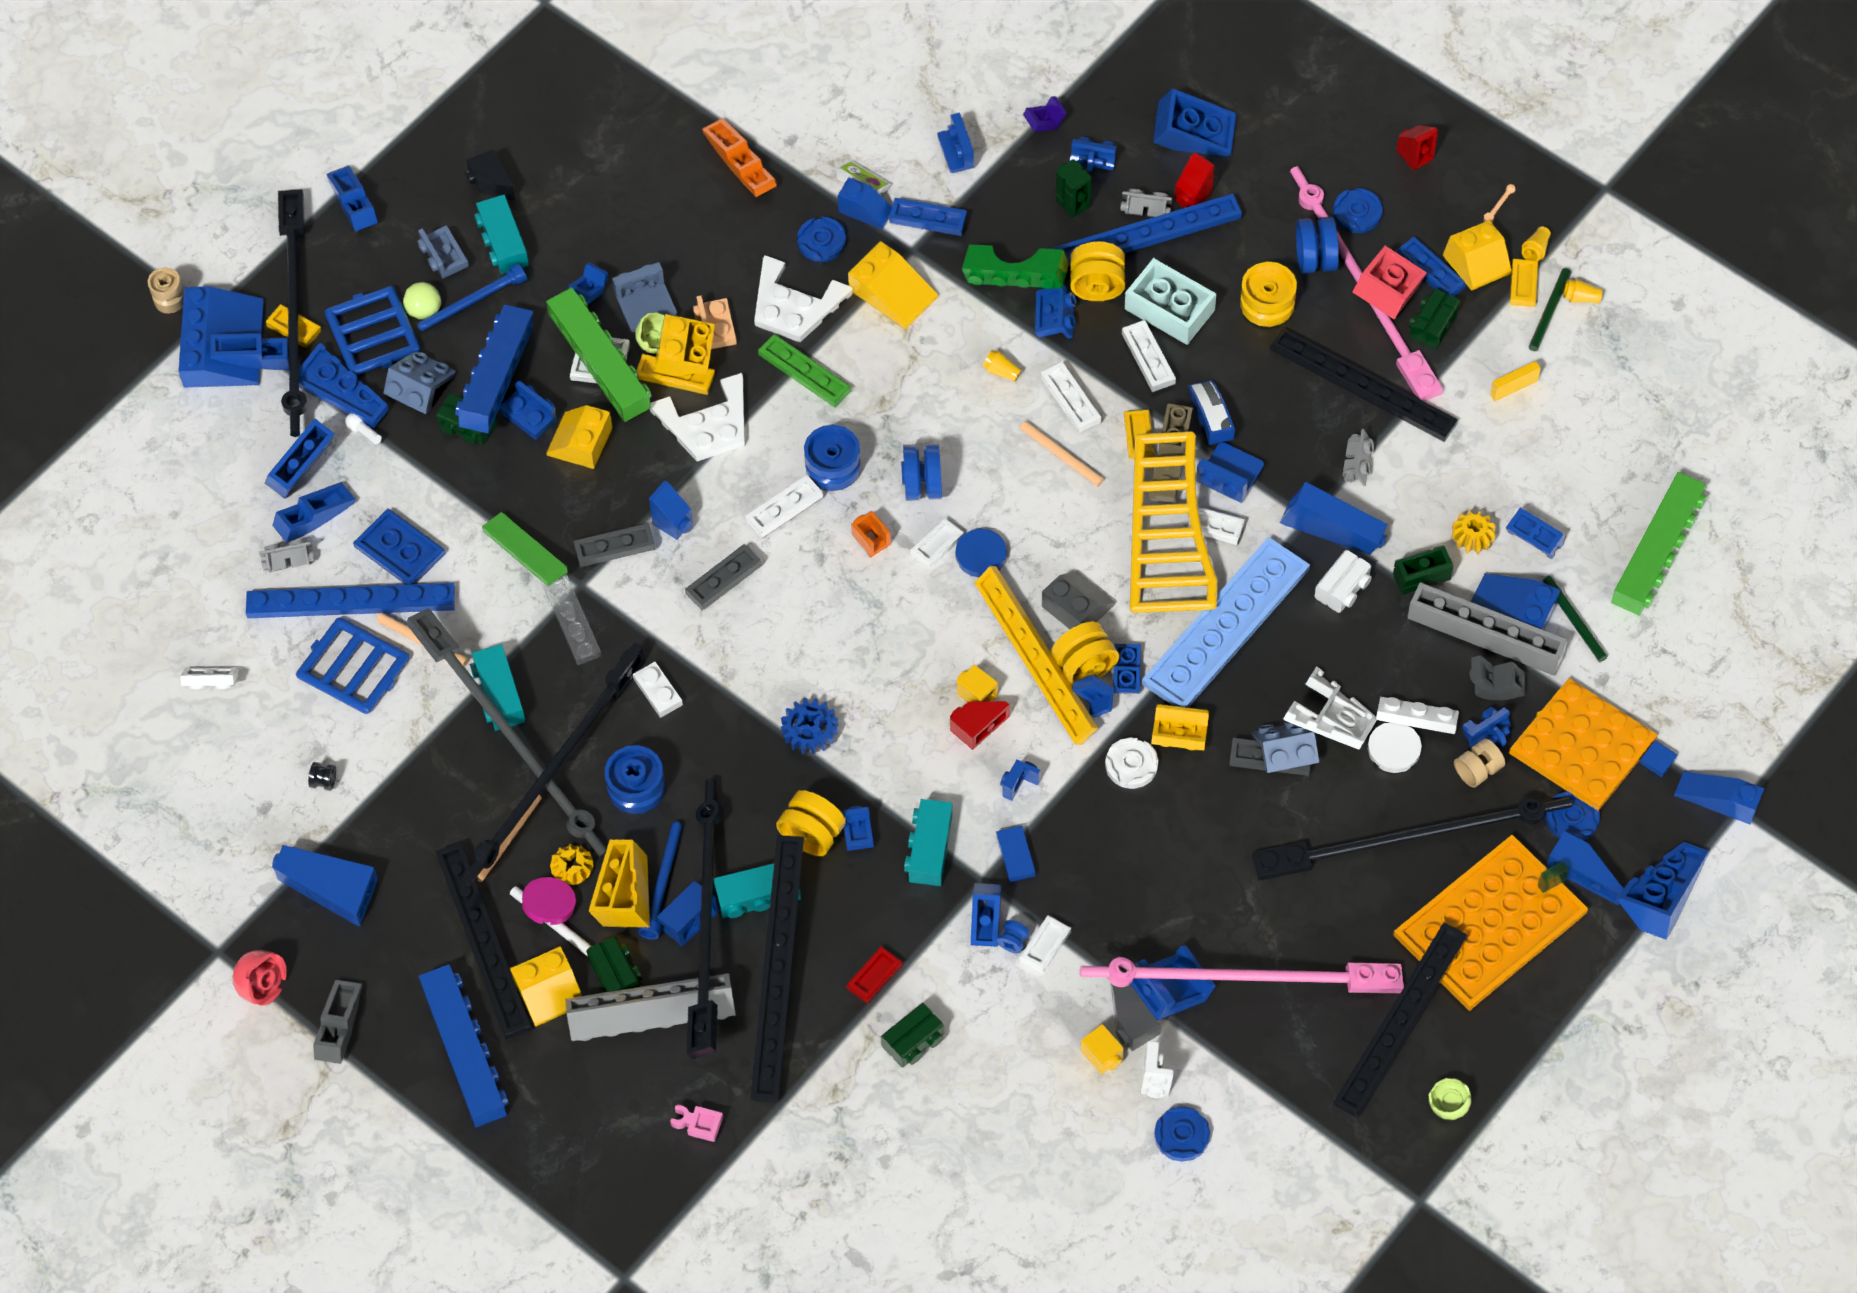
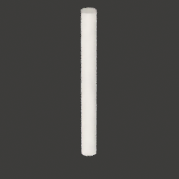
M515 886L510 891V895L522 904L523 891ZM546 923L587 956L586 950L591 947L588 942L564 923L558 925Z

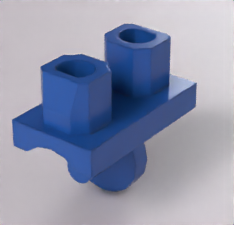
M1080 137L1078 140L1073 139L1070 161L1077 160L1081 165L1087 166V171L1092 172L1093 167L1113 171L1117 146H1114V143L1110 141H1104L1101 144L1094 143L1087 137Z
M1493 707L1486 709L1482 714L1483 722L1479 724L1471 720L1463 724V734L1469 741L1470 750L1475 744L1485 738L1492 741L1498 748H1502L1507 744L1505 736L1510 734L1512 726L1509 721L1510 712L1505 707L1499 711Z

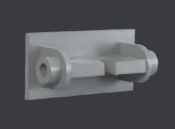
M1129 189V192L1123 191L1122 193L1123 199H1127V202L1122 201L1121 211H1125V214L1143 216L1144 207L1148 208L1147 217H1156L1171 212V208L1167 207V205H1172V198H1169L1165 193L1154 192L1153 195L1143 194L1142 190Z
M1364 429L1361 430V436L1353 434L1348 439L1346 457L1354 459L1345 460L1342 476L1348 483L1359 479L1362 485L1366 486L1367 476L1370 475L1371 471L1369 461L1370 454L1374 452V443Z
M305 539L290 541V546L280 547L279 544L265 546V551L259 552L261 557H266V560L261 561L263 571L268 570L272 572L287 569L285 559L289 558L292 567L309 565L311 561H315L313 551L308 552L307 548H312L311 542H305Z

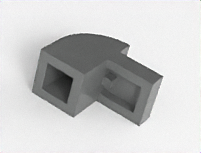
M1481 655L1471 658L1472 668L1469 671L1471 681L1475 684L1476 696L1486 700H1510L1525 696V672L1514 662L1492 666Z

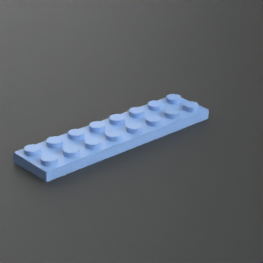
M1268 537L1217 594V607L1214 610H1203L1145 675L1142 679V685L1172 706L1189 708L1310 570V564Z

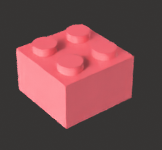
M1384 246L1362 273L1353 293L1395 319L1416 293L1427 272L1387 246Z

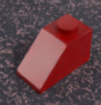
M1418 125L1411 130L1403 131L1398 136L1396 151L1413 171L1434 160L1438 130L1435 127Z
M1197 153L1191 156L1175 185V200L1183 208L1203 203L1212 195L1214 164Z
M1006 701L967 702L962 708L957 707L950 715V731L973 750L1010 717V704Z

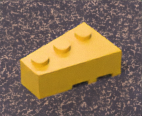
M609 840L589 908V912L603 927H650L647 855L634 840Z

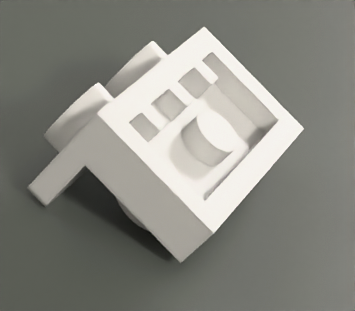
M1148 1041L1143 1062L1141 1094H1147L1152 1098L1169 1096L1173 1070L1162 1069L1163 1053L1158 1052L1159 1042Z

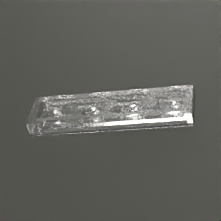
M567 574L550 586H546L541 581L577 666L601 657L600 648Z

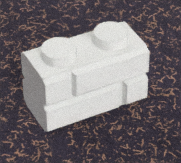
M1345 550L1317 584L1315 598L1338 613H1341L1345 606L1350 608L1357 598V591L1360 588L1364 590L1372 579V576H1370V563Z

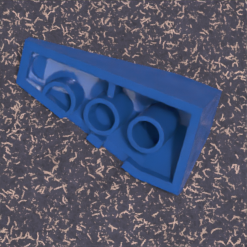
M1683 842L1663 856V860L1654 867L1652 865L1645 869V873L1639 878L1634 877L1627 883L1618 902L1641 931L1667 940L1701 872L1709 850Z

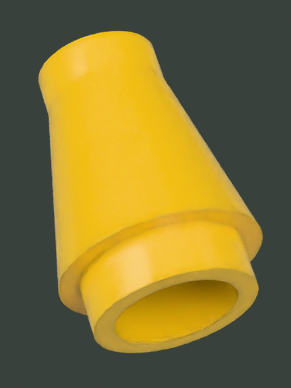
M1539 227L1523 243L1522 255L1526 260L1539 261L1544 258L1548 240L1551 236L1549 229Z
M1576 278L1574 280L1568 279L1564 288L1563 298L1569 300V303L1599 304L1602 298V289Z
M994 350L990 351L982 366L987 370V373L1009 379L1013 382L1017 380L1022 370L1000 351L996 352Z

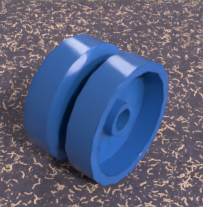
M1320 217L1317 221L1316 229L1314 222L1310 218L1297 219L1296 251L1301 274L1315 273L1318 262L1323 272L1337 271L1338 237L1334 217Z
M825 425L814 430L807 437L804 444L806 475L820 489L828 491L843 490L857 480L861 470L859 440L852 431L839 425Z
M939 443L925 444L924 460H919V448L916 444L903 445L904 461H901L902 485H905L906 501H919L921 497V484H925L926 497L929 500L942 499Z
M634 745L621 748L609 757L605 766V781L608 796L614 806L626 813L641 814L654 809L662 801L665 794V777L663 765L656 753L649 748Z

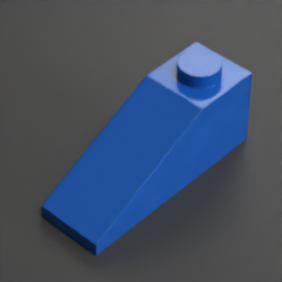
M1684 771L1674 796L1751 825L1764 788L1738 778Z
M1564 831L1549 855L1546 868L1619 906L1618 900L1624 890L1589 843L1585 842L1577 834H1570Z

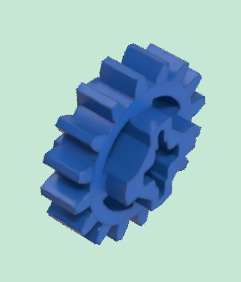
M804 698L802 705H799L796 701L793 702L794 709L786 708V716L781 718L783 725L781 726V733L784 735L785 743L792 742V750L801 747L802 754H805L807 749H811L812 754H816V748L818 747L825 751V743L833 744V736L838 735V718L835 717L834 709L828 710L826 702L822 703L821 706L818 705L816 698L812 703H808L807 698ZM825 725H827L825 732L822 734L821 731L824 730Z

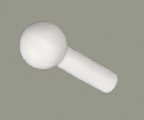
M352 413L347 415L345 419L347 429L353 432L359 431L374 444L380 443L382 437L365 424L361 418Z

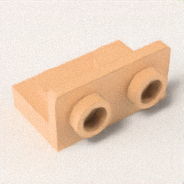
M696 296L697 305L693 306L695 320L715 324L711 349L736 345V336L727 298L703 303L702 296Z

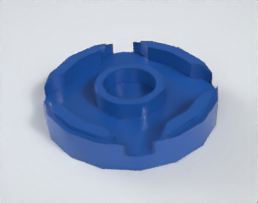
M1356 188V190L1352 191L1349 189L1337 196L1333 207V217L1336 223L1344 230L1352 233H1365L1373 230L1379 225L1383 213L1379 197L1372 191L1363 188Z
M822 217V219L816 220L815 218L809 219L798 231L797 245L800 252L807 259L815 262L834 260L842 254L846 247L845 230L837 220L829 217Z
M975 529L965 533L959 539L955 549V557L963 572L970 576L980 577L990 566H995L999 571L1001 570L1006 561L1007 549L1004 540L999 534L987 529Z
M1569 791L1557 794L1552 800L1570 797L1572 807L1545 813L1546 824L1550 832L1559 839L1564 831L1570 834H1577L1584 840L1591 837L1598 827L1600 812L1575 797Z
M1184 1106L1171 1108L1160 1116L1156 1122L1154 1131L1156 1146L1163 1155L1171 1160L1180 1162L1194 1160L1202 1155L1208 1147L1210 1138L1209 1124L1205 1117L1203 1118L1193 1108Z

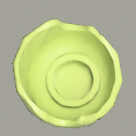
M426 282L414 283L406 290L403 305L409 316L420 320L426 319L438 312L441 306V297L433 285Z
M657 312L646 314L639 321L635 330V337L640 347L652 354L657 353L660 330L665 317Z
M1445 1078L1437 1082L1429 1092V1104L1433 1112L1442 1119L1455 1120L1463 1117L1469 1110L1471 1094L1465 1083L1457 1079Z

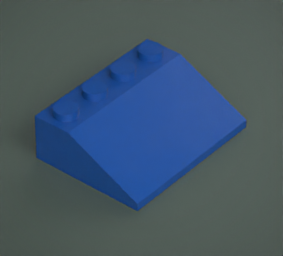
M210 286L184 287L178 369L184 388L259 385L260 369L236 366L211 359L210 335L261 333L262 335L263 298Z

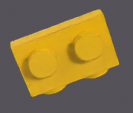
M1158 704L1156 706L1151 744L1204 751L1209 711Z

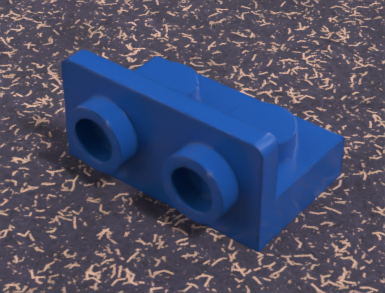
M960 112L951 114V125H947L948 130L938 132L937 138L950 173L974 168V150Z
M1064 284L1062 289L1052 288L1036 291L1035 333L1039 338L1061 332L1067 339L1073 338V328L1076 326L1074 318L1076 299L1074 294L1070 293Z
M518 381L515 383L516 392L499 407V411L533 439L537 440L557 422L556 407L549 399L540 397L531 385H525Z

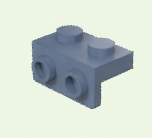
M447 225L427 235L423 228L418 230L420 239L417 240L418 246L423 254L427 253L429 255L428 262L433 272L438 271L442 279L469 267L466 257Z

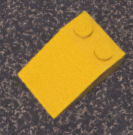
M881 241L848 273L849 286L853 287V293L904 329H907L938 298V294L906 260Z

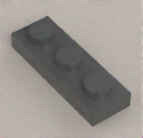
M649 523L574 541L580 567L656 550Z
M743 544L685 588V593L703 611L762 565L761 560Z
M1233 738L1229 766L1265 770L1261 745L1255 740ZM1310 765L1275 772L1309 776Z

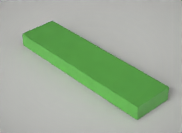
M776 334L758 350L759 356L834 408L852 392L851 386Z
M502 512L482 526L483 532L546 586H550L568 572L567 567Z

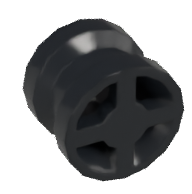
M313 762L308 776L309 787L316 789L319 786L323 787L324 790L331 791L336 780V765L328 764L327 766H322L319 762Z

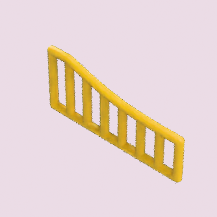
M1192 431L1138 434L1135 437L1130 611L1132 613L1214 610L1217 607L1218 580L1203 537L1197 506L1195 473L1196 435ZM1185 442V456L1145 458V444ZM1185 466V479L1144 481V468ZM1186 490L1187 503L1143 505L1144 492ZM1189 515L1191 527L1142 530L1143 516ZM1194 538L1197 551L1142 554V540ZM1201 562L1205 575L1141 578V564ZM1207 586V600L1140 602L1141 588Z

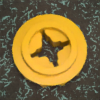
M569 844L565 848L559 847L558 852L552 855L550 868L556 879L562 880L568 885H576L582 883L591 875L594 863L590 851L585 850L582 845L578 847ZM576 857L577 866L573 865L567 871L566 861L571 862Z

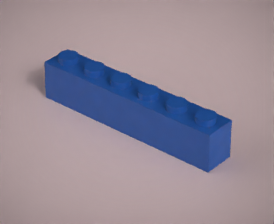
M504 305L501 313L496 314L494 329L489 331L487 335L486 348L481 349L478 360L479 364L478 366L474 365L471 373V382L466 383L464 388V398L462 401H458L455 414L459 416V427L489 433L533 330V311Z
M450 964L419 975L422 989L475 1128L507 1116L504 1106L509 1105L504 1090L498 1091L495 1082L500 1080L495 1066L489 1067L486 1059L490 1058V1053L486 1043H480L477 1035L482 1034L477 1019H470L468 1012L472 1011L468 996H462L459 989L464 986L459 973H453Z

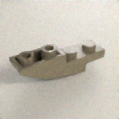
M1167 404L1161 433L1189 432L1193 408ZM1185 442L1159 443L1157 457L1185 456ZM1183 466L1155 467L1152 481L1180 480ZM1177 490L1150 491L1149 499L1175 503Z

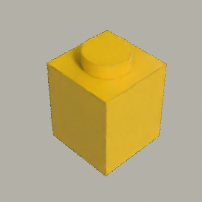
M975 664L968 671L964 670L957 678V695L966 702L993 701L998 696V682Z
M1103 1024L1081 1040L1080 1051L1101 1075L1107 1070H1115L1123 1061L1124 1048Z

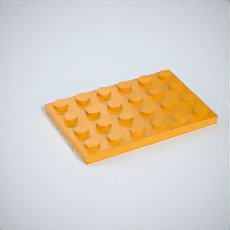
M1511 835L1394 930L1393 936L1420 961L1443 922L1467 934L1468 939L1441 983L1470 1011L1587 914L1588 908Z

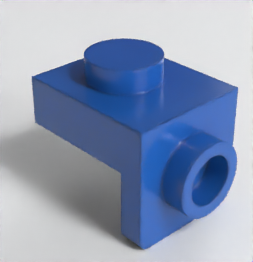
M588 263L585 265L583 276L571 283L568 289L573 288L577 295L582 294L587 304L604 294L608 273L592 263Z
M1094 675L1086 676L1081 680L1073 682V692L1090 702L1089 714L1091 717L1094 718L1112 711L1113 687Z
M1016 759L1010 772L1006 771L1001 779L1000 785L1002 786L1003 797L1012 801L1023 780L1038 785L1041 779V770L1031 762H1022Z
M853 806L843 810L842 814L846 822L844 834L847 851L874 847L869 808Z

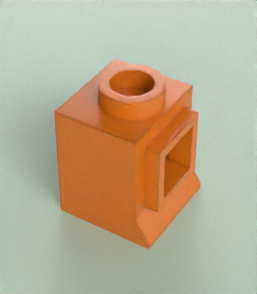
M873 511L866 515L858 516L851 524L852 536L866 551L869 558L891 545L890 531ZM872 532L877 538L872 541L866 534Z

